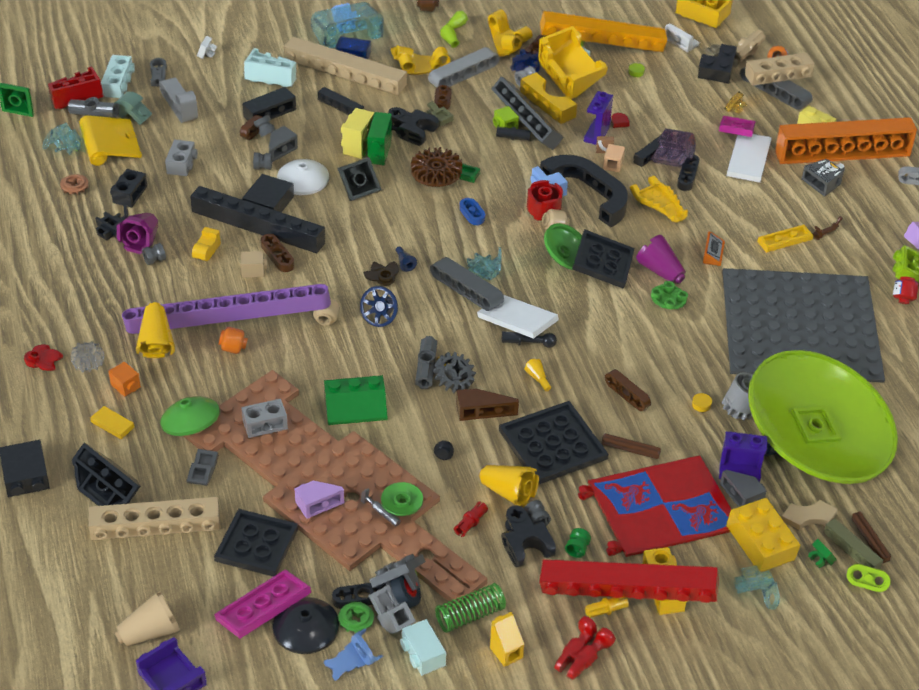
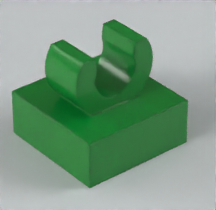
M819 539L812 544L815 550L811 551L808 557L811 561L815 557H820L819 561L815 563L818 568L824 566L825 560L830 565L837 561L832 552Z

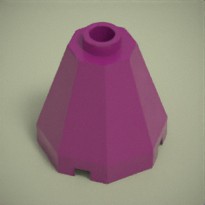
M147 212L127 217L117 225V240L120 243H124L123 247L126 251L141 254L142 248L153 245L158 229V219L154 214Z

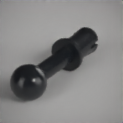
M502 331L501 342L515 343L518 346L521 345V342L542 343L545 347L551 348L556 345L557 338L553 333H546L533 339L518 332Z

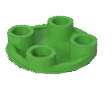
M665 281L664 284L654 287L651 291L652 301L662 308L679 309L687 302L688 293L675 286L672 281Z

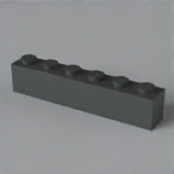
M501 76L491 88L519 116L521 122L542 144L554 150L564 138L511 82Z

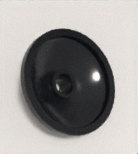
M304 597L273 618V634L276 641L286 650L297 654H312L327 648L335 640L339 632V618L335 609L327 602L318 598Z

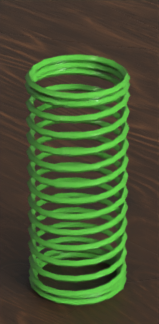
M493 583L478 589V591L475 590L460 598L457 597L456 600L453 599L443 605L436 606V618L442 630L448 633L451 630L453 631L454 628L457 629L458 626L467 625V622H475L476 619L484 618L489 613L493 614V612L497 613L498 610L505 609L506 600L500 586ZM488 591H489V593L491 594V598H492V601H493V603H494V605H495V607H496V610L493 608V604H492V602H491V599H490L489 596H488ZM483 592H484V594H485L486 597H487V601H488V603H489V606H490L491 609H492V612L489 611V608H488L487 602H486V600H485V598H484ZM479 595L482 597L484 606L487 610V614L484 611V607L479 599ZM475 597H476L477 600H478L479 606H480V608H481V610H482V612H483V616L480 614V610H479L478 605H477V603H476V601H475ZM470 598L472 599V601H473V603H474V606H475V609H476V611H477V613H478V615H479V618H478V617L476 616V614H475V611H474V608H473V606H472V604H471ZM466 600L469 603L470 609L474 615V619L471 617V613L469 611V608L467 607ZM462 603H463L464 606H465V609H466V612H467V614H468V616H469V618H470V621H468V619H467V617H466L465 611H464V609H463V607H462ZM457 604H458V605L460 606V608H461V612H462V614H463V617L465 618V623H464L463 620H462V617H461V614H460V612H459V610H458ZM453 606L457 611V615L461 621V625L458 623L457 617L453 610ZM449 609L452 612V615L456 622V626L454 625L451 615L449 614ZM439 610H441V612H442V614H443V618H444V620H445V623H446V625H447V628H446L445 625L443 624V621H442V619H441L440 611H439Z

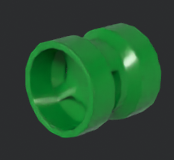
M582 528L573 529L570 534V540L566 543L565 551L575 558L584 557L587 546L591 541L590 533Z

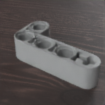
M176 77L159 81L162 95L181 123L198 118L197 101L193 91L185 92Z

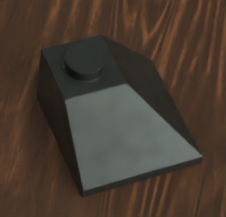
M369 157L338 168L350 201L381 190Z

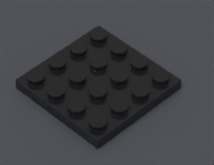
M570 401L499 425V432L521 464L537 470L535 474L539 475V484L608 460V452Z

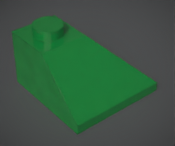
M0 83L2 111L33 117L34 111L30 89Z

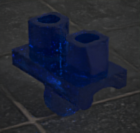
M520 49L519 54L512 58L511 71H524L525 68L531 66L536 72H539L541 67L538 59L539 53H526L525 49Z

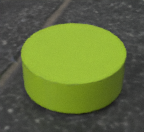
M633 63L629 66L628 73L633 77H641L644 75L645 67L642 64Z

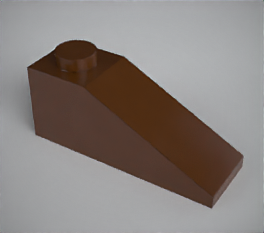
M476 388L456 390V407L459 421L516 416L519 410V399Z

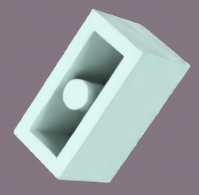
M427 619L402 628L401 647L404 651H408L413 668H417L421 676L446 666V651Z

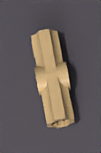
M758 29L747 38L742 37L740 39L735 58L738 60L737 64L742 62L748 55L753 56L758 46L765 41L766 36L762 30Z

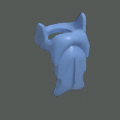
M366 628L352 635L351 642L345 646L343 651L337 654V657L324 661L325 666L332 669L335 681L344 672H350L355 667L360 668L365 665H371L383 657V655L375 657L362 638Z

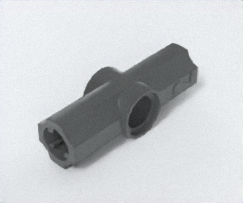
M95 97L88 98L86 101L71 99L68 103L70 114L117 118L120 108L117 103L99 102Z
M426 336L424 339H421L415 385L419 386L420 389H427L433 383V370L435 369L434 364L438 341L433 336Z

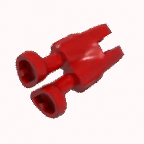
M587 616L582 617L578 622L579 637L572 638L567 643L554 665V668L561 673L570 662L573 663L567 673V677L571 680L579 677L585 669L589 668L597 660V653L600 650L611 647L616 641L615 635L608 628L603 627L597 633L596 623ZM594 637H595V640L593 641V643H592L591 645H586V644L589 643L591 640H593Z

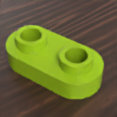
M853 564L847 570V579L855 586L876 592H883L890 586V577L883 570L862 564ZM859 570L861 571L862 576L860 578H855L853 573ZM882 577L883 583L876 584L875 578Z

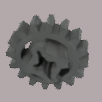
M447 352L445 356L441 355L434 364L435 369L433 373L437 374L434 379L441 381L439 386H446L445 391L451 388L452 392L455 393L457 389H469L475 379L473 377L476 374L475 371H472L474 365L468 364L469 358L463 359L464 354H461L459 357L456 352L452 356Z

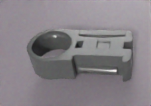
M155 58L150 62L152 75L150 82L152 87H158L159 81L166 80L167 64L163 58Z

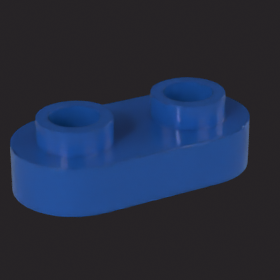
M464 198L460 201L459 209L470 224L480 225L485 222V212L476 200Z

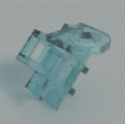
M64 123L49 131L44 139L42 148L47 149L50 144L54 143L57 147L54 150L55 152L66 149L70 155L73 150H80L82 139L75 129L71 130L68 124Z
M498 247L497 257L491 260V255H487L484 258L478 253L474 254L475 258L473 260L467 258L468 270L474 274L477 273L476 275L482 279L486 278L490 281L501 271V247Z
M756 565L742 568V576L734 577L737 593L761 589L766 607L770 610L778 607L780 601L778 584L774 582L770 570L760 572ZM773 593L775 596L774 603L771 605L770 596Z

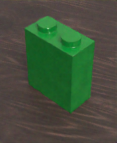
M374 113L367 137L368 157L372 164L385 166L392 142V114Z

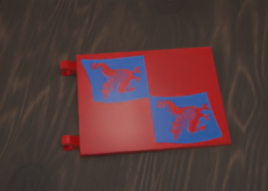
M700 455L588 480V485H581L579 487L580 493H578V497L580 500H586L593 495L595 496L617 541L612 540L607 543L608 548L606 552L609 556H614L623 551L625 556L628 557L644 553L645 550L666 548L730 532L726 524L732 509Z

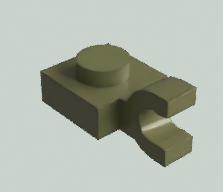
M433 101L427 103V106L430 108V110H427V113L438 118L440 127L453 121L454 115L446 108L437 107Z

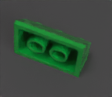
M383 375L324 380V397L328 425L388 420Z

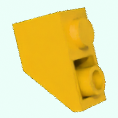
M511 612L500 615L491 622L490 649L504 667L518 661L524 655V642Z

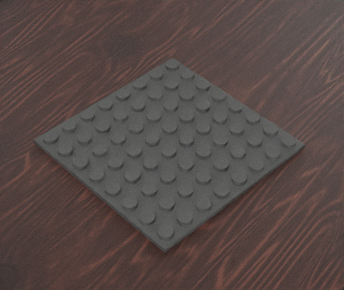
M733 268L722 269L730 374L742 372L754 374L758 366L774 354L791 350H803L820 353L836 359L855 370L868 382H885L868 276Z

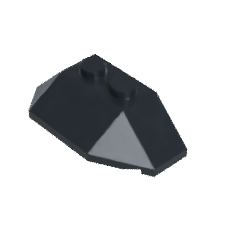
M86 443L82 444L72 458L77 489L98 506L129 504L141 487L138 480Z

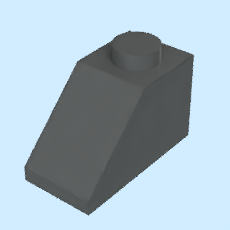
M282 126L271 132L269 153H272V162L298 149L297 134L287 127Z
M730 470L722 472L720 485L738 507L765 498L766 489L754 476Z

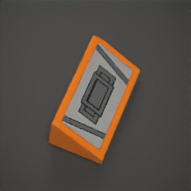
M708 231L703 263L721 266L725 241Z

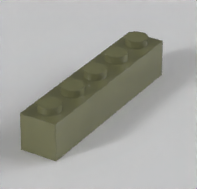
M833 519L825 525L824 533L826 536L832 539L836 545L840 546L856 562L881 569L883 559L837 519Z

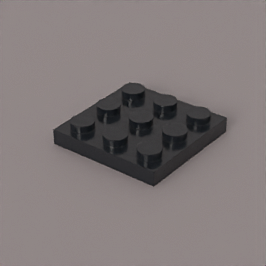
M584 229L572 270L624 288L635 248Z
M238 509L214 555L215 562L274 577L277 575L298 531V524Z

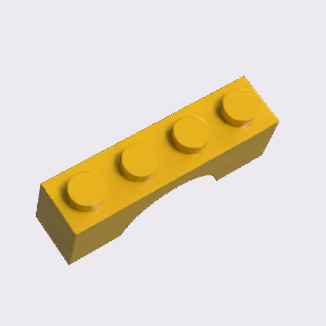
M535 72L521 78L520 92L558 123L563 124L576 118L577 104L567 96L557 97L546 93V80Z

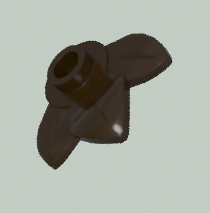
M395 261L389 263L386 267L373 262L371 271H364L363 274L370 281H376L380 285L388 286L394 283L395 276L399 273V267Z

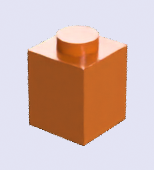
M125 361L109 370L110 384L124 397L141 387L139 373Z

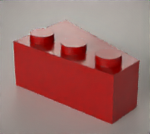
M92 66L88 67V71L80 74L79 71L74 73L75 76L67 79L64 77L48 84L51 103L55 109L66 108L69 106L68 103L71 99L86 101L91 97L97 99L104 97L101 80Z

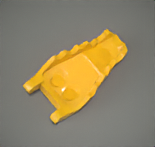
M656 176L648 177L650 186L642 190L639 189L637 184L630 186L631 193L638 202L661 212L672 222L677 223L687 218L688 210H684L680 205L677 194L674 195V190H671L670 186L661 183Z

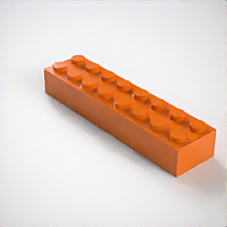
M911 117L780 125L775 153L780 164L811 163L824 159L844 161L909 157L912 152L917 128Z

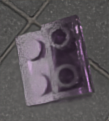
M665 128L657 140L660 146L651 159L654 163L681 167L686 158L692 159L694 156L696 140L693 133Z

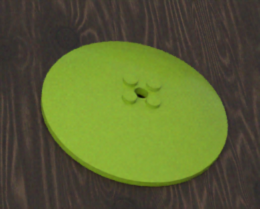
M791 350L770 356L754 372L748 389L751 414L761 434L767 436V442L789 463L814 477L842 484H856L872 480L883 473L891 464L898 444L894 418L878 391L855 370L836 359L820 353Z

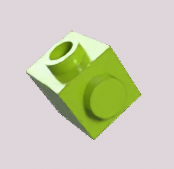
M509 106L494 110L493 124L495 127H516L518 129L519 116Z

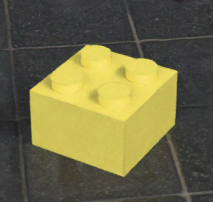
M355 108L352 114H349L347 121L341 126L343 154L360 159L363 158L368 150L367 137L375 112Z

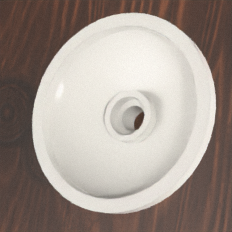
M298 159L288 162L281 167L277 178L293 183L295 195H310L321 191L327 186L329 172L325 166L317 161Z

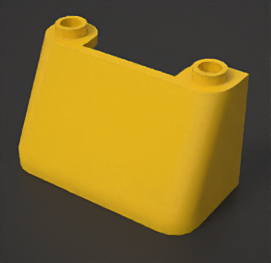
M574 26L540 38L538 54L542 68L563 94L571 100L578 97L605 76L608 70L605 62L602 60L594 62L581 47L582 36Z

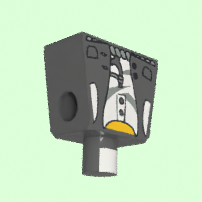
M828 159L804 166L802 180L825 197L840 186L845 167L842 163L835 165Z

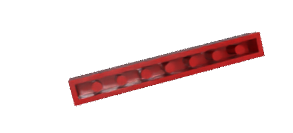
M543 559L539 582L542 593L549 595L645 598L660 601L678 600L682 602L701 601L708 603L717 602L719 574L718 567Z

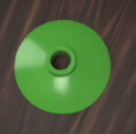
M398 482L384 489L381 495V503L389 513L397 516H407L414 514L421 508L423 494L413 484Z

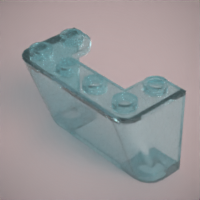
M359 2L318 11L311 17V27L320 44L329 48L337 46L339 35L367 29L368 36L372 39L383 37L384 18L368 2Z

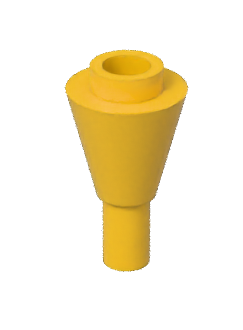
M530 359L526 363L524 370L541 384L544 391H549L552 387L546 379L541 360Z

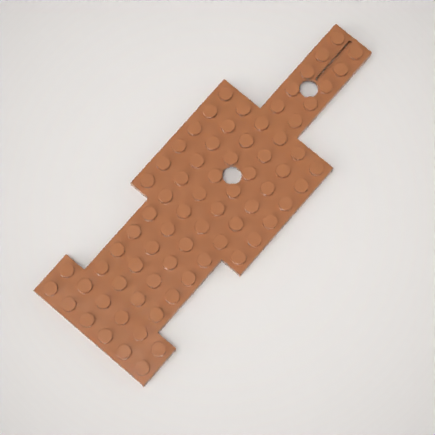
M271 370L219 405V417L211 426L198 433L183 436L198 449L217 452L226 447L271 483L275 488L263 495V502L287 521L297 523L300 532L349 571L379 548H382L397 561L410 554H414L416 557L420 551L429 550L433 552L434 557L431 560L424 558L426 562L415 568L417 577L447 601L456 600L457 597L460 598L475 590L478 591V589L487 584V577L414 522L439 503L440 496L355 431H352L338 441L288 403L299 396V389L274 370ZM281 398L287 414L288 429L248 438L242 420L241 407ZM314 480L343 487L344 497H347V493L354 492L360 498L357 501H346L344 499V504L306 519L295 502V488ZM398 482L410 483L421 490L423 504L414 514L407 516L395 515L401 520L400 524L395 527L373 509L371 503L367 502L364 504L361 502V493L365 489H369V497L372 500L381 503V495L386 487Z

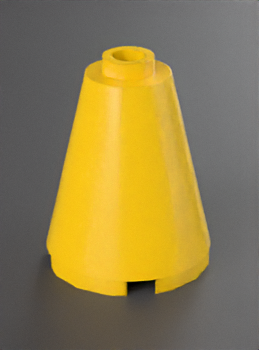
M157 302L150 303L145 307L136 344V353L139 355V352H141L143 357L163 358L166 353L170 352V355L175 352V344L165 308Z
M486 465L479 474L481 483L511 503L523 508L529 503L530 497H535L539 484V475L535 474L537 470L528 466Z

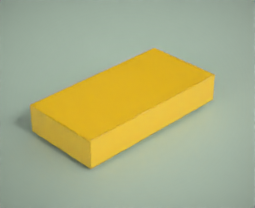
M105 406L90 417L91 423L119 439L125 437L135 428L132 421Z

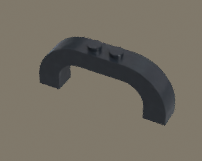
M556 155L540 162V169L546 176L559 172L564 178L579 179L605 197L608 201L600 205L598 219L610 228L624 218L628 192L618 179L589 159L576 155Z

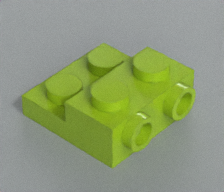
M903 245L893 255V260L896 263L892 271L895 272V277L898 279L905 276L915 278L919 282V252Z

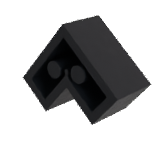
M721 44L718 57L702 54L698 78L729 84L737 46Z

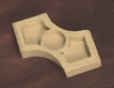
M821 500L809 506H799L791 503L781 518L786 524L801 530L804 526L811 524L825 526L833 520L838 509Z

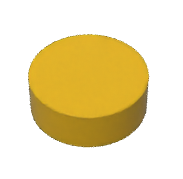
M698 393L693 396L692 407L696 411L707 412L711 409L712 398L709 395Z

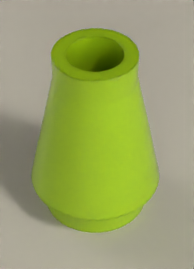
M457 11L446 25H450L454 29L459 28L467 23L468 16L464 11Z
M450 25L443 26L440 30V36L452 48L457 47L459 40L454 27Z

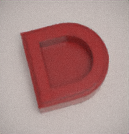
M614 113L611 117L613 128L629 127L630 121L626 114Z

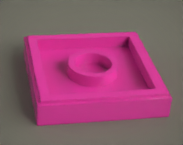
M723 116L719 131L752 137L756 122Z

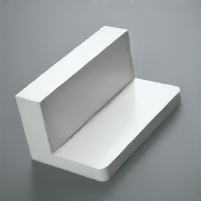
M670 23L666 25L667 41L686 52L699 46L700 42L693 39V36Z

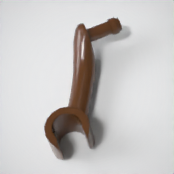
M839 216L836 222H833L830 227L823 230L815 226L816 231L812 233L813 237L816 240H820L824 234L835 231L839 227L838 224L842 217Z

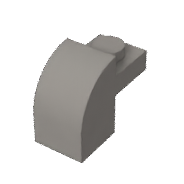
M390 585L369 595L378 613L376 618L387 632L391 634L396 633L416 622L406 602L401 604L397 602Z

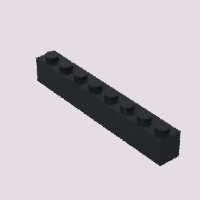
M198 186L190 195L193 213L262 236L273 234L280 242L316 254L325 244L324 226L202 186Z

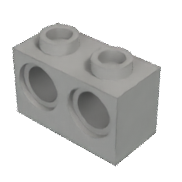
M174 139L165 160L167 174L188 175L189 170L193 168V161L197 159L198 150L195 149V142Z
M281 398L241 407L242 420L248 438L288 429L287 414Z

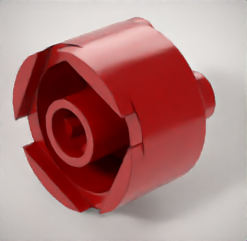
M548 180L533 182L531 187L528 188L527 193L528 212L534 216L535 220L541 221L543 214L549 209L561 210L563 189L557 183L555 185L550 184Z

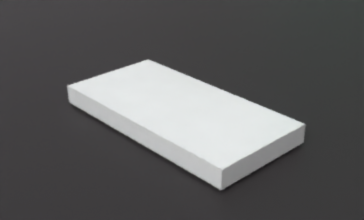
M753 134L752 137L737 135L727 176L761 182L772 137Z
M503 295L504 302L492 310L486 311L481 309L477 312L478 318L533 339L559 320L558 314Z

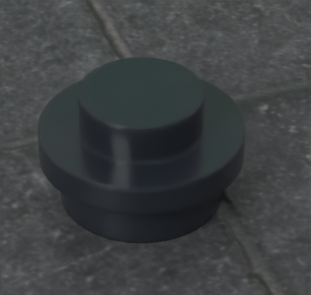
M446 440L440 441L434 447V454L441 460H449L454 454L453 445Z

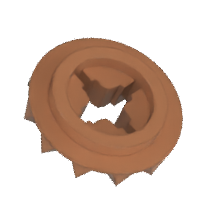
M80 174L68 175L61 180L60 188L64 193H69L70 195L76 193L78 195L79 192H84L88 188V179Z

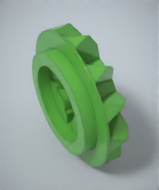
M361 602L349 603L339 612L340 626L344 627L347 632L354 631L355 633L364 628L372 627L374 620L373 610ZM352 614L360 618V622L353 620Z

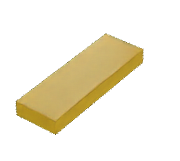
M803 224L760 236L757 242L767 253L813 239V234Z

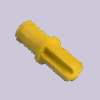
M624 597L603 598L602 601L585 607L586 616L592 618L603 614L610 615L613 611L628 608V599L623 600Z

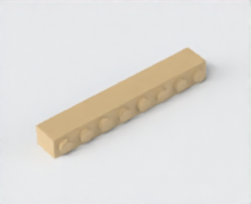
M292 37L284 45V58L306 67L396 95L407 85V71L296 37Z

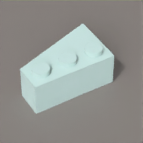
M254 48L244 61V79L252 82L259 81L270 85L278 84L283 87H291L296 80V62L280 56L277 59L271 57V53L266 52L263 54L259 52V49Z

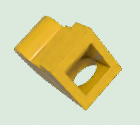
M204 227L202 236L193 246L192 257L209 261L221 245L220 230Z

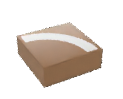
M597 136L596 153H606L608 144L614 145V136Z

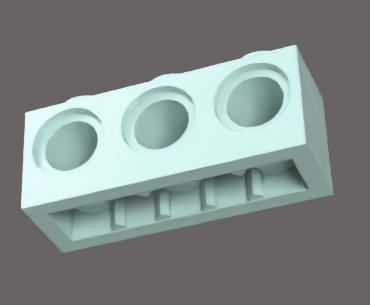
M111 56L101 81L104 97L120 98L127 91V84L131 81V74L135 70V64L132 63L131 56Z

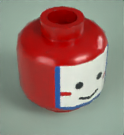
M902 276L894 283L893 297L898 299L900 304H909L910 301L917 299L919 284L915 281V278Z

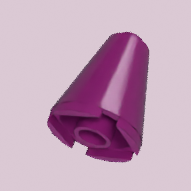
M662 235L650 239L652 243L648 247L644 245L636 256L638 263L667 281H672L674 284L681 283L686 277V271L665 237Z

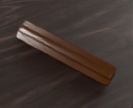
M607 433L602 437V444L605 446L654 459L660 457V447Z
M860 511L853 513L852 521L873 552L883 559V564L889 562L891 554L863 513Z

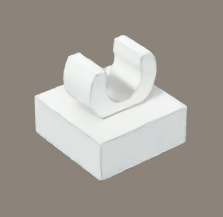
M208 36L204 38L197 54L198 57L203 59L205 54L208 57L214 56L215 52L213 51L216 50L217 46L210 44L212 38Z

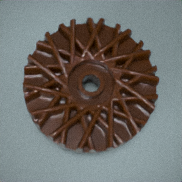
M429 147L428 150L424 149L423 154L419 151L415 154V157H412L411 174L416 181L425 186H449L461 177L462 160H459V155L456 153L452 155V150L446 149L443 153L441 147L439 149L435 147L434 152H430Z

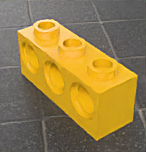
M669 547L645 550L642 564L677 565L674 555H671ZM654 599L659 615L685 612L686 602H689Z

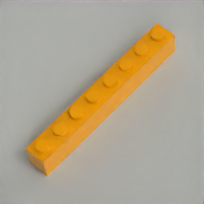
M543 11L540 21L541 34L547 36L574 26L581 33V41L657 52L664 51L668 40L665 29L549 11Z

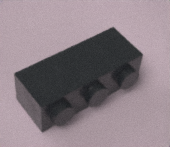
M286 87L242 103L243 117L249 121L255 115L262 117L269 115L272 120L296 110V96Z

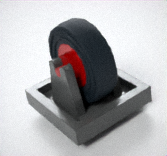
M410 554L400 561H394L375 571L376 576L369 579L372 587L386 583V585H390L399 604L406 602L409 608L417 606L421 602V585L415 568L426 562L424 556L421 554L415 557L414 554Z

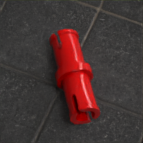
M481 501L477 502L471 511H467L463 515V519L454 527V532L458 536L461 534V537H464L472 527H476L479 519L488 511V506L484 502L482 504Z

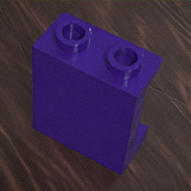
M597 91L587 108V112L595 114L596 118H594L586 132L584 142L596 145L597 136H605L608 132L613 104L612 94Z
M726 431L719 463V479H721L724 470H730L754 476L760 482L763 458L767 451V436Z
M175 637L163 641L158 647L142 654L136 660L138 674L152 690H200L207 685L205 671L201 666L196 668L179 649Z

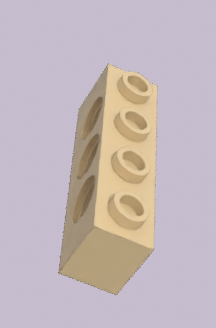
M807 52L751 60L746 63L745 76L752 86L812 77L815 63Z

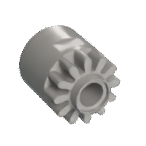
M746 372L738 373L721 402L724 405L723 409L727 410V414L735 419L741 418L745 421L746 418L751 419L752 417L748 389L753 374Z

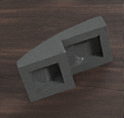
M198 449L195 461L191 463L187 483L207 486L217 464L218 452Z

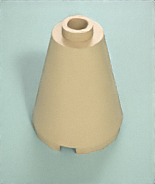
M158 591L117 625L118 631L115 632V635L120 644L125 643L126 646L173 634L181 629L161 591Z

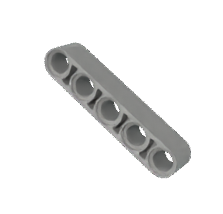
M485 47L434 69L429 73L428 81L435 87L441 85L450 87L495 67L500 58L491 49Z

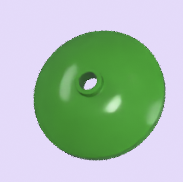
M561 223L553 224L544 234L546 249L555 262L564 268L572 270L582 235L568 225Z
M203 396L183 398L166 409L160 420L161 427L165 433L173 436H186L198 433L211 426L217 420L220 414L219 405L213 399Z

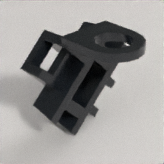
M124 204L123 217H121L120 213L112 216L104 212L103 218H95L97 226H99L96 228L98 236L105 240H109L113 236L117 237V225L129 217L127 204Z

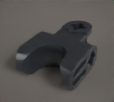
M394 107L388 111V113L392 114V130L396 131L397 136L418 146H421L426 141L425 131L434 132L440 125L436 116L416 109L410 113L402 108Z
M517 505L509 507L506 512L507 520L505 523L507 532H503L501 538L515 567L524 565V550L527 548L538 549L545 558L555 556L556 545L544 522L532 523L527 511L523 507Z

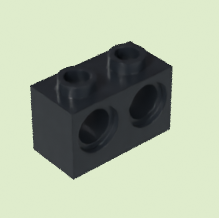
M126 169L120 175L115 185L111 187L110 194L112 195L113 203L122 206L127 204L128 207L132 208L148 187L146 173Z

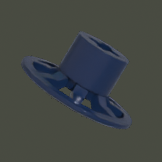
M374 286L363 294L360 301V310L363 318L370 325L384 327L395 319L398 303L395 295L389 289L383 286ZM376 290H383L385 293L380 297ZM371 291L373 294L374 301L365 299ZM364 302L372 306L366 313L364 311ZM376 313L375 322L371 321L367 316ZM383 315L388 321L380 324L379 321Z

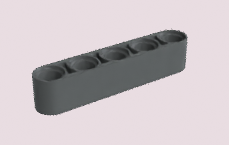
M745 66L740 70V76L744 81L750 83L745 76ZM790 80L753 85L797 110H801L813 100L812 94L808 90Z
M444 257L430 266V272L435 279L486 311H490L504 302L503 293L498 288L448 257Z

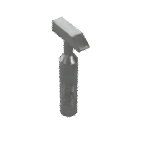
M365 489L361 493L362 503H371L372 508L395 527L400 524L401 520L386 511L381 503L369 497V489Z

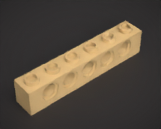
M218 497L89 507L88 527L91 540L220 530Z

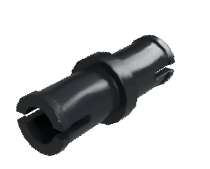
M497 126L496 137L529 141L531 131L516 129V127L506 128Z

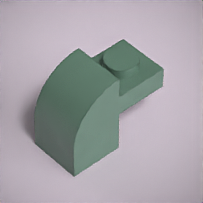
M126 92L115 102L119 105V116L121 118L129 114L139 125L147 120L152 113L141 102L144 98L135 92Z

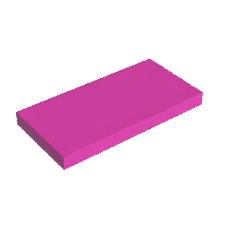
M285 569L221 609L214 616L217 622L241 639L312 593L311 588Z

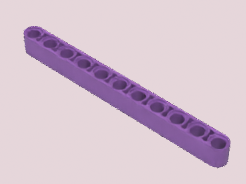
M315 284L160 305L165 308L170 329L322 310L331 305L328 286L325 284ZM145 307L130 308L122 313L123 322L128 333H139Z

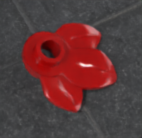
M46 344L37 345L32 351L26 352L24 355V361L28 367L40 368L45 371H54V362L63 358L61 352L50 349V346Z

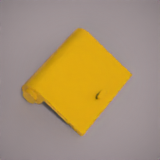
M84 116L80 119L79 126L91 164L96 166L104 164L108 155L142 157L130 119Z

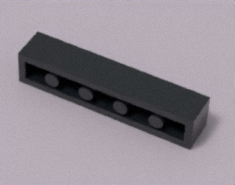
M326 87L318 91L319 101L348 115L352 114L355 108L364 110L363 105Z
M668 131L664 132L651 143H648L647 146L636 152L633 157V163L643 167L673 145L675 135Z

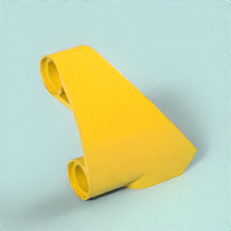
M502 9L488 16V25L499 57L512 54L520 49L523 43L533 37L531 29L527 26L515 32L511 30L507 15Z
M399 45L391 48L393 58L399 61L401 69L407 71V74H427L451 61L445 47L436 48L432 56L414 54L412 48Z

